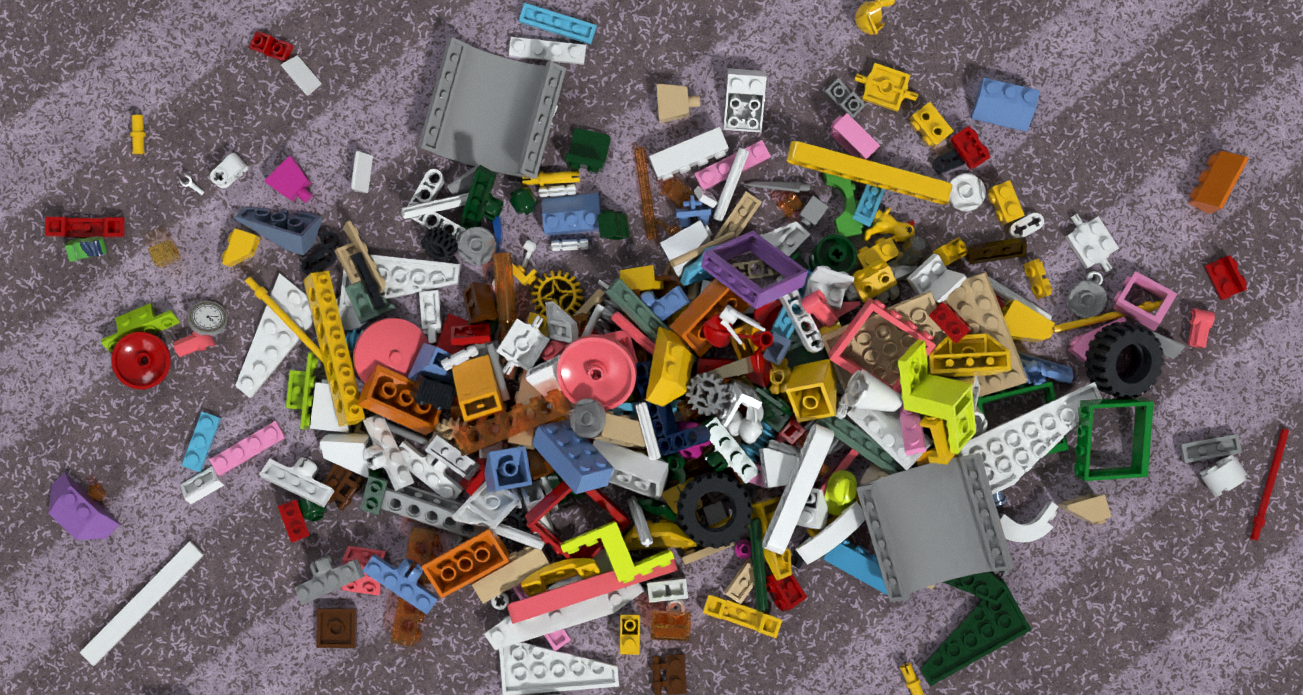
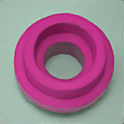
M740 540L736 544L735 553L739 558L748 559L752 556L751 542L749 540ZM743 546L748 547L747 553L741 552Z

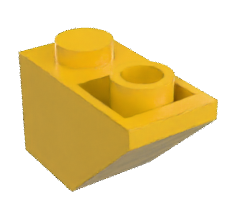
M234 228V231L228 237V248L222 254V265L232 267L254 256L261 237Z
M958 237L924 257L927 260L932 254H938L944 265L947 266L967 255L968 250L966 244Z
M620 615V654H640V615Z

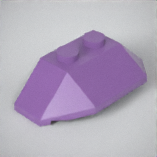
M66 472L51 486L48 514L76 540L108 538L120 525Z

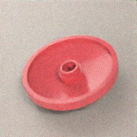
M399 318L378 320L364 329L356 341L353 352L356 373L364 384L376 365L383 366L404 377H408L423 343L429 344L421 329L409 321Z
M586 335L572 341L562 352L557 365L559 386L572 403L576 404L584 398H591L599 401L605 411L614 409L624 403L631 395L636 382V365L628 349L617 340L604 335Z

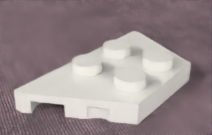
M485 481L453 514L452 519L458 522L495 529L514 509L520 499L514 489L488 493Z

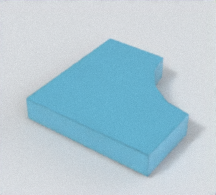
M712 246V247H709V248H705L704 251L709 250V249H711V248H713V247H716V246ZM704 252L697 261L685 267L680 280L683 286L713 277L701 267Z

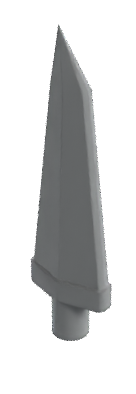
M753 181L744 184L800 193V191H810V184H804L800 181Z

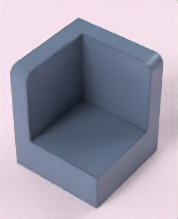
M774 332L772 334L773 343L767 347L763 358L780 366L791 346V340Z

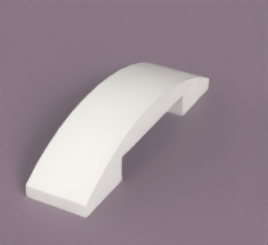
M857 501L843 510L841 516L813 538L809 537L795 549L807 565L835 548L866 520L863 509Z

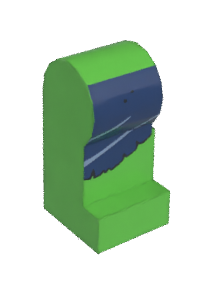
M102 236L72 239L65 245L70 262L91 256H100L108 252Z

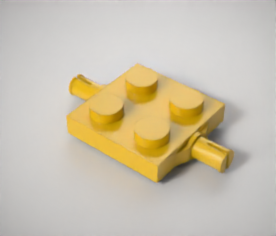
M874 63L868 77L857 73L854 81L865 84L863 101L896 112L899 111L904 98L916 101L918 93L908 91L910 74Z

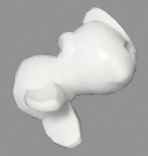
M762 405L759 409L753 406L751 408L747 407L745 418L737 410L728 426L725 427L731 436L740 435L745 442L749 444L754 443L763 431L761 420L763 419L764 411Z

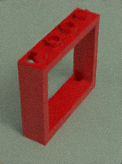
M563 480L525 515L526 525L531 529V532H537L544 543H550L558 555L563 554L566 560L574 558L592 559L604 548L600 538L597 539L598 543L588 547L584 544L579 551L568 555V552L563 553L560 543L564 541L539 521L572 491ZM599 488L586 491L593 500L614 517L610 522L615 521L620 532L631 524L626 512Z

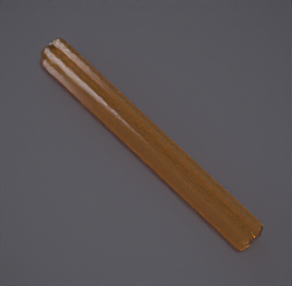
M640 146L636 147L634 151L648 240L657 239L645 149Z

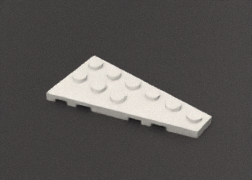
M279 273L270 297L306 333L314 323L307 295ZM268 305L265 308L235 385L249 398L253 397L300 340Z
M525 642L499 649L503 695L619 687L617 665L557 650L554 651L553 649Z

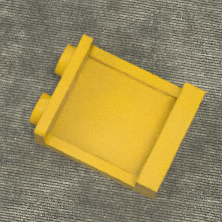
M925 415L919 424L920 427L930 428L935 448L928 455L929 463L947 465L955 455L950 453L949 434L946 427L947 420Z

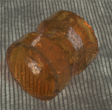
M790 192L785 200H780L776 204L779 210H784V215L787 218H790L795 210L803 207L802 202L793 192Z

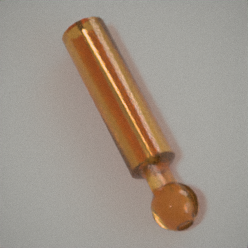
M511 252L492 254L497 317L501 326L500 344L517 318Z

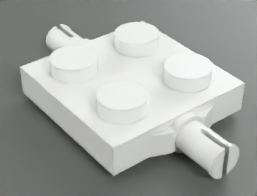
M1078 213L1072 216L1071 219L1076 228L1065 238L1084 268L1087 269L1094 264L1100 263L1105 272L1111 270L1113 267L1107 258L1119 247L1099 216L1084 223Z
M537 315L531 325L516 318L496 350L508 361L502 372H506L509 375L514 366L522 367L525 370L533 367L550 340L538 330L544 320Z

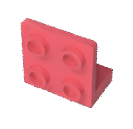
M348 546L342 559V565L358 559L363 570L373 554L385 560L386 551ZM364 573V577L343 586L342 590L380 595L381 584Z

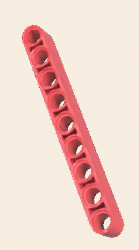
M672 559L671 564L660 568L656 566L652 568L653 572L644 576L637 574L634 576V580L625 584L622 581L619 582L614 571L610 570L594 577L509 603L507 608L512 624L674 572L678 570L675 559Z

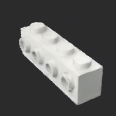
M720 127L655 153L649 156V161L657 180L662 179L666 181L671 179L673 174L677 172L683 174L690 171V167L694 165L699 167L707 164L708 160L713 157L715 159L724 157L729 147Z

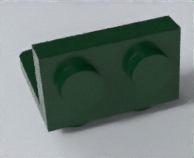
M575 128L569 153H566L565 157L566 165L576 170L580 168L587 169V172L598 174V172L603 173L611 140L610 136Z
M755 386L754 390L759 394V398L762 401L761 405L764 411L762 421L777 432H780L794 416L790 412L791 407L779 397L775 400L776 396L762 386L760 389Z

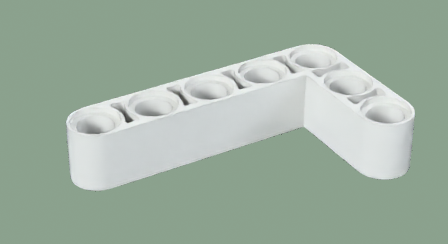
M430 169L425 174L408 206L436 199L445 182V178L439 170ZM433 175L440 176L437 183H431ZM429 191L430 197L423 200L421 198L422 193ZM436 212L411 218L428 229L437 227V229L442 228L445 231L446 227L453 226L452 238H456V243H458L461 234L467 230ZM437 217V223L430 226L428 223L429 219Z

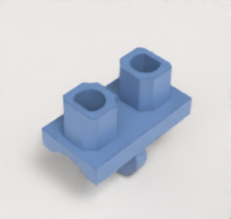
M690 195V201H683V207L690 208L676 209V216L681 227L691 226L690 217L695 216L703 225H708L709 215H711L710 206H702V202L695 200L694 195Z

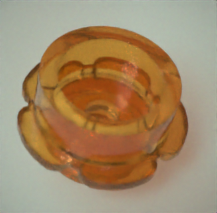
M98 483L88 487V496L94 501L103 500L107 492L104 489L100 492L98 489L103 487Z

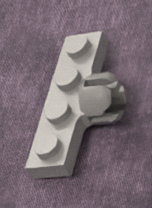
M328 555L317 559L315 563L313 561L310 564L313 578L294 588L301 604L304 605L365 575L362 572L358 559L336 567L332 558Z

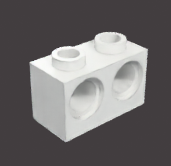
M686 576L647 581L649 603L688 598Z

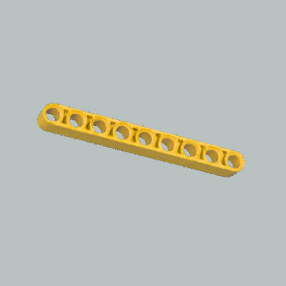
M791 141L786 160L790 164L943 205L949 204L953 186L949 182L799 141Z

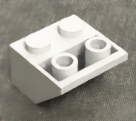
M812 488L796 525L824 529L827 524L828 507L823 491Z

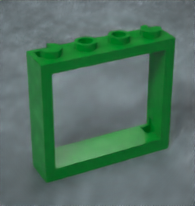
M1044 382L1040 385L1029 387L1026 384L1015 386V390L1008 391L1007 388L997 391L996 395L989 396L987 394L978 397L977 406L984 414L982 407L984 403L1042 389L1047 403L1055 400L1056 396L1052 382ZM1066 435L1046 455L1069 450Z
M1144 397L1080 400V407L1078 409L1079 424L1077 427L1078 438L1075 448V476L1084 481L1148 477L1154 401ZM1136 406L1131 467L1089 469L1093 410L1095 408Z

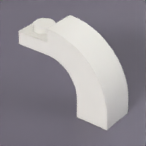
M1048 501L1037 517L1026 524H1018L1005 514L1000 513L999 518L1005 539L1015 542H1031L1045 536L1053 528L1048 521L1054 519L1059 506Z

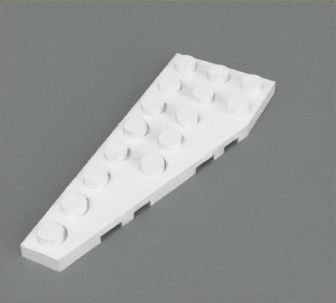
M1095 382L1087 384L971 438L956 456L980 452L993 495L1014 485L1024 473L1028 472L1040 458H1043L1064 438L1063 436L1076 426L1079 422L1078 409L1080 407V400L1102 399V396Z
M604 548L592 558L595 560L601 573L613 570ZM580 575L554 583L546 591L583 579ZM640 583L514 624H512L509 615L484 633V635L495 650L613 614L645 590Z

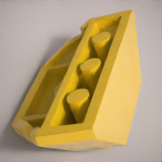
M659 327L645 399V401L661 407L688 392L687 386L689 385L694 357L675 332Z
M989 334L965 335L958 343H954L947 336L929 354L930 375L944 377L985 376L1011 371L1010 350Z
M664 519L659 520L660 523L653 524L652 521H646L653 540L649 547L641 544L635 525L623 538L628 551L697 547V543L692 541L677 524Z

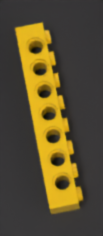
M329 271L310 273L303 281L338 425L343 427L358 424L365 419L363 407L357 405L360 395Z

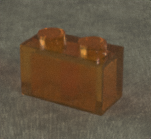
M652 610L650 639L689 641L691 612Z

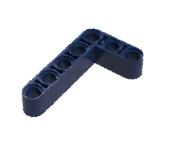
M652 360L636 363V383L642 402L647 403L660 454L668 455L708 442L711 434L707 426L700 425L679 432L670 403L661 407L645 401Z

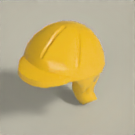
M896 0L866 1L861 4L855 14V23L860 31L870 35H877L878 31L885 25V23H881V8L892 6Z

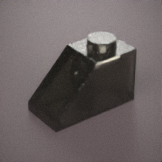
M916 235L909 237L900 246L896 259L897 265L919 267L934 254L926 237Z

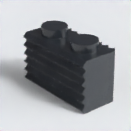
M418 374L410 395L417 404L423 406L426 403L431 404L433 408L443 411V409L450 410L457 392L455 385L452 383Z

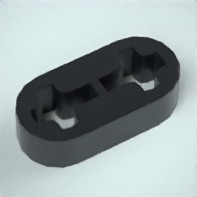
M955 149L938 156L933 162V168L937 173L942 174L963 166L965 162L963 159L962 162L960 160H952L958 153ZM939 160L942 162L949 160V163L944 166L945 169L937 166L940 163Z
M323 249L302 262V271L309 275L310 273L321 272L329 268L337 260L336 253L330 249ZM325 253L329 255L332 254V256L330 257V262L326 260L322 262L320 261L323 258H325ZM309 262L312 264L318 262V264L313 267L314 271L306 269L308 267Z

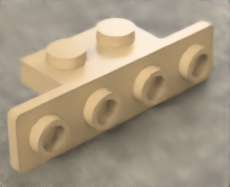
M347 221L343 229L351 243L337 248L335 253L353 285L360 282L361 279L350 256L362 252L376 285L378 284L380 287L379 292L382 293L386 288L385 280L378 274L375 261L369 257L366 244L360 240L357 227L352 225L351 221Z

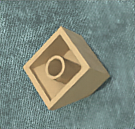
M1092 493L1057 503L1062 510L1082 521L1089 522V524H1102L1106 522L1107 518H1111L1105 494Z

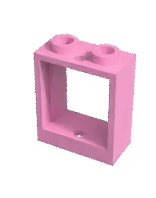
M848 113L843 117L839 115L830 126L832 130L829 134L851 156L868 160L880 146Z
M1135 271L1132 277L1127 276L1122 286L1125 289L1123 292L1119 290L1113 299L1116 302L1113 309L1155 331L1177 296V293ZM1133 284L1164 300L1155 316L1124 300Z

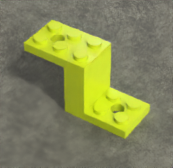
M918 339L898 360L904 410L947 420L946 427L949 434L950 453L958 455L976 433L972 384L930 375L928 372L926 344L924 340Z
M615 521L560 543L563 553L568 552V555L579 551V546L584 544L587 547L598 543L597 539L600 538L619 582L622 581L624 584L634 580V576L637 574L644 576L653 572L652 568L656 566L660 568L671 564L672 559H675L672 551L666 549L633 564Z

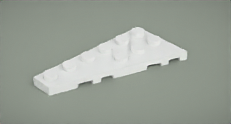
M369 255L376 263L378 274L385 280L386 288L380 293L385 300L459 283L460 264ZM345 270L343 271L339 309L352 307L345 288L351 286L352 283Z

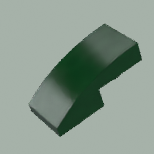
M651 497L638 499L637 503L652 514L664 520H676L677 514L672 512L670 507L658 503V500Z

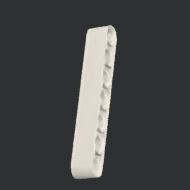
M814 424L811 427L766 531L762 548L780 555L785 552L833 441V430L818 424Z

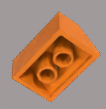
M1225 151L1212 154L1207 160L1206 164L1209 166L1206 171H1202L1198 177L1200 182L1197 188L1194 187L1189 194L1191 198L1189 204L1207 214L1221 210L1249 158Z

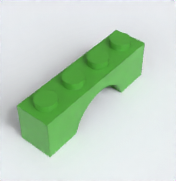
M823 173L825 185L838 189L843 195L845 202L842 215L834 220L836 235H842L846 238L861 235L862 230H864V224L852 219L859 203L858 200H855L853 194L856 193L854 182Z

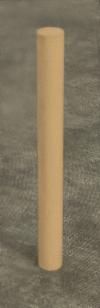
M732 231L670 260V264L672 267L680 265L703 254L705 248L723 244L736 238V235Z

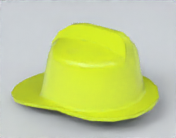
M839 470L829 478L824 498L828 512L832 515H842L841 512L854 502L857 494V481L851 472Z

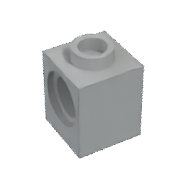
M812 196L798 216L801 218L800 222L808 228L810 226L814 228L828 209V206Z

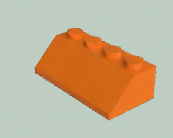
M715 278L669 327L701 358L712 347L704 337L703 324L712 316L721 314L728 304L742 314L751 305Z
M376 365L363 386L357 404L424 435L436 430L441 413L440 410L433 408L431 404L426 403L423 406L414 402L415 399L410 395L415 381L380 365Z
M489 528L421 565V568L442 599L508 563L510 552L502 539Z

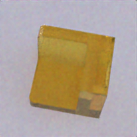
M167 240L148 249L156 267L162 268L181 260L174 241Z

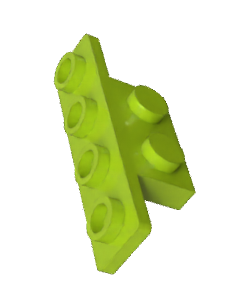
M149 303L116 317L118 332L101 339V344L109 352H113L119 340L134 332L155 334L179 324L180 320L172 310L156 316L153 305Z
M308 352L306 371L290 370L286 408L302 410L300 429L308 430L311 423L310 409L313 407L314 399L312 390L315 388L316 382L314 371L318 367V357L312 352Z

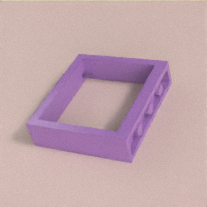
M754 231L704 251L701 264L704 270L755 309L804 287L808 273L805 268ZM751 251L783 275L785 279L762 289L729 264L727 260Z

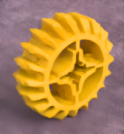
M558 270V276H555L554 271H550V278L546 273L543 274L546 280L542 281V279L538 278L537 280L541 285L534 284L533 286L538 290V292H532L533 296H537L536 299L532 300V303H539L535 310L542 308L540 314L544 315L546 307L543 302L554 301L564 310V299L573 296L571 304L564 310L572 317L569 312L573 311V313H576L577 310L574 307L581 308L582 306L577 302V300H583L582 296H578V294L583 292V289H576L580 286V282L573 284L576 279L575 276L568 279L569 273L566 272L564 277H562L561 270ZM557 281L566 282L571 286L572 290H560ZM552 282V291L542 296L544 288ZM556 289L559 293L563 294L560 297L559 303L556 299L552 298L555 295Z

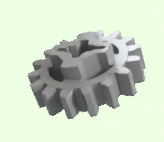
M709 372L703 375L697 374V379H691L693 385L687 386L690 393H686V396L691 398L688 404L693 403L692 410L699 409L698 414H703L704 412L706 416L711 415V413L717 414L718 409H724L722 403L728 402L725 395H728L729 392L724 390L727 384L722 385L723 378L716 379L717 374L715 373L711 375Z

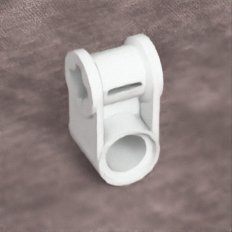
M231 153L212 170L210 179L218 187L227 188L237 178L243 175L242 172L245 173L249 167L236 153ZM220 175L224 178L222 181H220Z

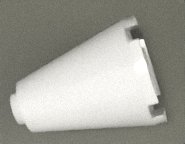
M857 370L847 384L850 389L849 393L845 392V403L849 407L895 412L902 405L901 395L866 370Z

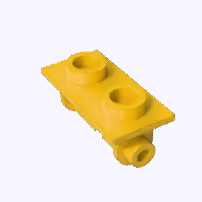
M1036 259L1023 264L1025 274L1031 284V291L1035 295L1036 300L1052 295L1051 290L1053 289L1049 279H1042V275L1046 274L1043 262H1040V259Z

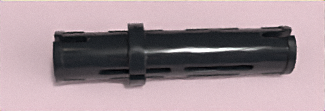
M362 252L353 254L350 258L364 285V292L368 294L374 310L385 306L386 304L379 292L380 287L378 284L376 285Z

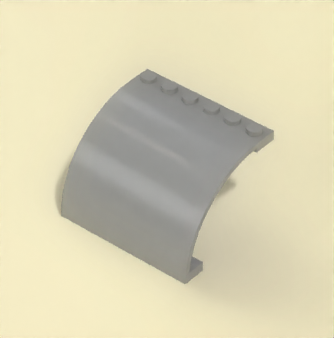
M448 37L418 148L471 166L482 165L493 172L536 179L566 68L553 62H547L546 66L511 60L474 48L453 37Z
M980 452L953 457L947 465L937 463L920 465L856 487L890 602L907 600L912 592L951 579L1014 568Z

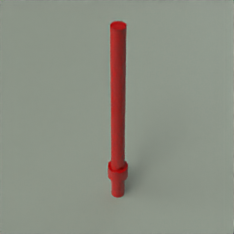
M1281 429L1258 512L1253 518L1252 524L1254 526L1250 539L1258 541L1261 528L1265 526V514L1289 434L1287 429Z

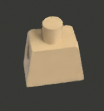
M657 84L659 123L689 117L690 107H700L699 95L688 96V88L686 86Z

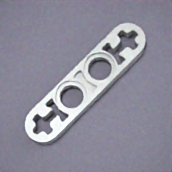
M798 290L780 297L779 299L805 349L810 353H816L823 349L824 344L820 337L821 334L811 315L804 310L801 304L802 298ZM795 298L794 301L788 303L789 300ZM793 304H797L800 307V314H795L792 311ZM803 321L807 322L810 326L807 332L801 328ZM813 332L814 335L808 338L806 337V335H809ZM817 341L818 344L812 347L811 343Z

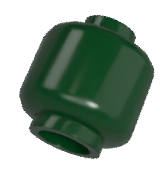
M521 186L510 193L509 202L517 214L525 213V215H528L536 210L534 206L537 204V199L530 188Z
M303 497L298 503L303 518L310 520V522L322 519L327 511L326 505L325 507L319 506Z

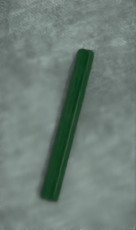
M752 518L749 529L756 605L758 611L765 612L768 610V597L762 548L761 520L759 518Z

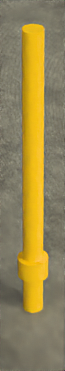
M251 276L248 277L245 282L255 292L254 295L259 300L262 299L323 363L320 348L267 294L268 291L263 286L260 287Z
M1164 300L1152 303L1151 301L1144 302L1137 307L1151 313L1153 310L1159 309ZM1114 311L1095 317L1092 316L1054 325L1053 329L1054 333L1126 317V315Z

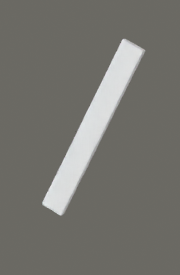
M189 541L90 641L80 654L92 666H95L205 554L192 541Z

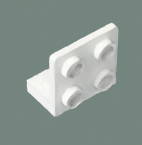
M932 254L906 279L916 295L930 290L935 302L941 303L948 298L951 292L960 287L967 277L965 274L948 270L939 255Z
M817 266L807 278L803 298L816 290H820L825 295L829 306L840 310L845 290L854 282V277L846 272L833 271L827 266Z
M733 378L731 383L727 384L725 391L729 392L728 395H725L728 402L722 403L724 409H718L716 415L722 426L727 427L741 403L748 408L753 406L759 409L762 401L753 387Z

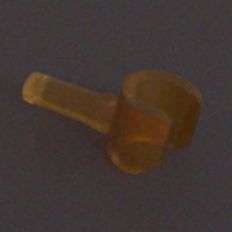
M658 218L655 221L670 236L680 232L676 224L670 228Z

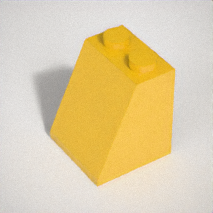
M1016 299L1006 302L1001 310L1013 340L1039 342L1046 340V338L1049 339L1054 332V322Z
M826 359L794 366L785 390L797 421L804 422L835 416L837 373L832 361Z

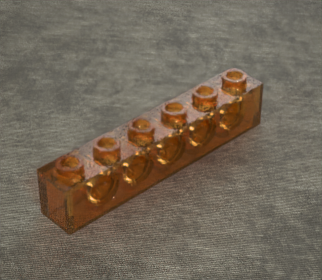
M556 388L547 392L548 396L544 398L536 396L529 399V404L523 406V403L512 406V411L506 413L505 410L495 413L492 419L488 420L485 417L477 420V425L470 427L468 424L458 428L459 432L455 433L454 437L461 455H469L570 414L572 407L569 399L564 395L563 391H559ZM547 401L552 404L550 412L545 410V403ZM529 409L534 411V418L532 420L527 417ZM511 416L516 418V425L514 427L509 423ZM494 423L499 427L497 434L492 431ZM476 430L479 431L481 434V438L479 441H477L474 437V433Z
M418 526L411 527L406 559L414 560L409 568L410 570L415 568L416 562L425 564L436 557V554H433L434 546L438 545L439 535L436 534L437 530ZM420 543L427 545L426 553L419 551L418 546ZM423 571L418 582L426 588L427 584L430 585L431 582ZM400 596L398 598L390 643L414 647L421 640L422 631L419 630L420 623L424 622L425 613L418 608L416 610L409 609L408 602ZM405 620L413 622V629L405 627Z

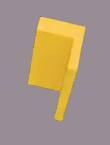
M654 265L619 270L620 279L631 290L640 289V292L664 289L663 281H655Z

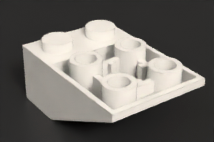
M728 68L724 130L762 131L767 79L766 71Z

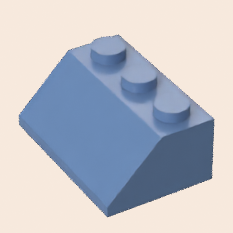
M983 78L979 82L971 119L1027 132L1037 107L1040 90Z
M599 193L542 198L545 236L599 231L598 215L601 214Z

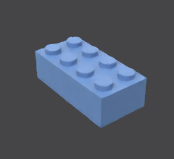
M570 419L537 427L532 445L575 494L608 486L614 467L587 438L578 436L572 430Z

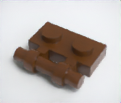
M334 464L322 484L334 490L328 502L331 504L337 498L340 500L337 508L343 511L352 502L351 498L356 491L361 489V484L365 478L358 475L354 481L350 478L353 471ZM345 484H347L350 486V488L348 489L346 494L343 495L340 491L345 486Z
M685 654L665 655L666 662L660 663L659 655H653L650 667L653 670L651 685L654 688V695H662V687H667L668 695L687 694ZM666 669L667 680H661L660 670Z

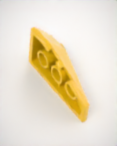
M781 496L751 504L753 507L751 518H759L761 520L762 542ZM788 545L782 555L763 548L764 557L776 580L792 575L791 551L788 549Z

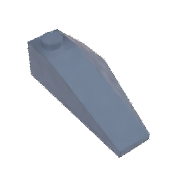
M245 207L235 216V220L282 248L304 255L315 243L322 222V216L304 211H299L298 216L287 215L288 210L270 213L268 208Z

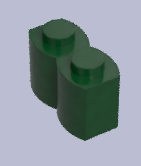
M603 210L602 214L598 215L601 239L623 240L630 238L628 215L623 214V211Z

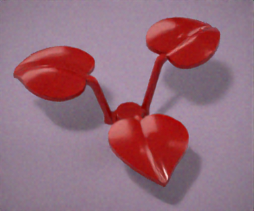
M774 300L754 310L753 319L765 328L764 332L757 331L753 335L737 334L739 338L751 339L752 343L759 347L754 352V356H750L753 372L747 373L745 376L753 383L765 388L770 380L769 372L772 369L770 361L763 358L764 352L760 351L765 350V347H769L773 343V335L769 331L783 306L779 300ZM720 314L714 315L703 324L704 337L715 347H725L729 344V336H733L721 324L723 319L719 317Z

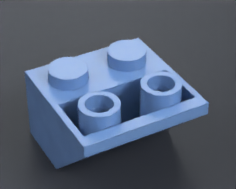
M423 343L407 378L416 381L417 375L423 374L452 383L454 381L452 368L445 371L441 364L443 359L451 358L452 354L436 346Z

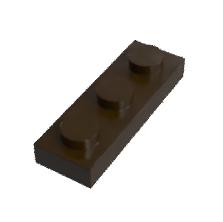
M1025 237L968 245L969 265L1025 257L1027 240Z

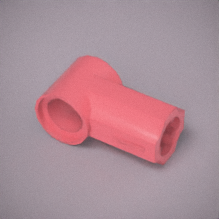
M816 290L801 299L804 310L808 314L812 313L823 326L830 327L838 319V314L829 306L822 291Z
M1193 308L1191 311L1192 319L1189 320L1191 328L1187 345L1206 348L1209 329L1213 326L1215 314L1211 311Z
M195 332L173 342V347L179 357L198 350L203 351L208 346L212 345L213 347L216 345L212 336L205 334L203 336Z

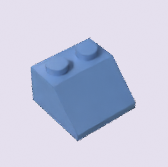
M526 446L488 452L485 467L488 493L532 485Z

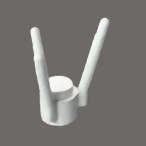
M729 304L719 316L723 319L721 324L727 328L739 344H742L741 339L729 325V323L734 324L737 318L763 332L765 331V328L760 326V323L738 312Z

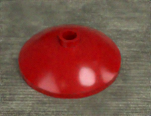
M134 332L124 336L116 344L112 352L111 364L116 377L124 385L133 389L143 390L157 386L166 378L171 366V356L166 344L156 335L148 332ZM144 356L148 358V362L146 364L142 361V358Z

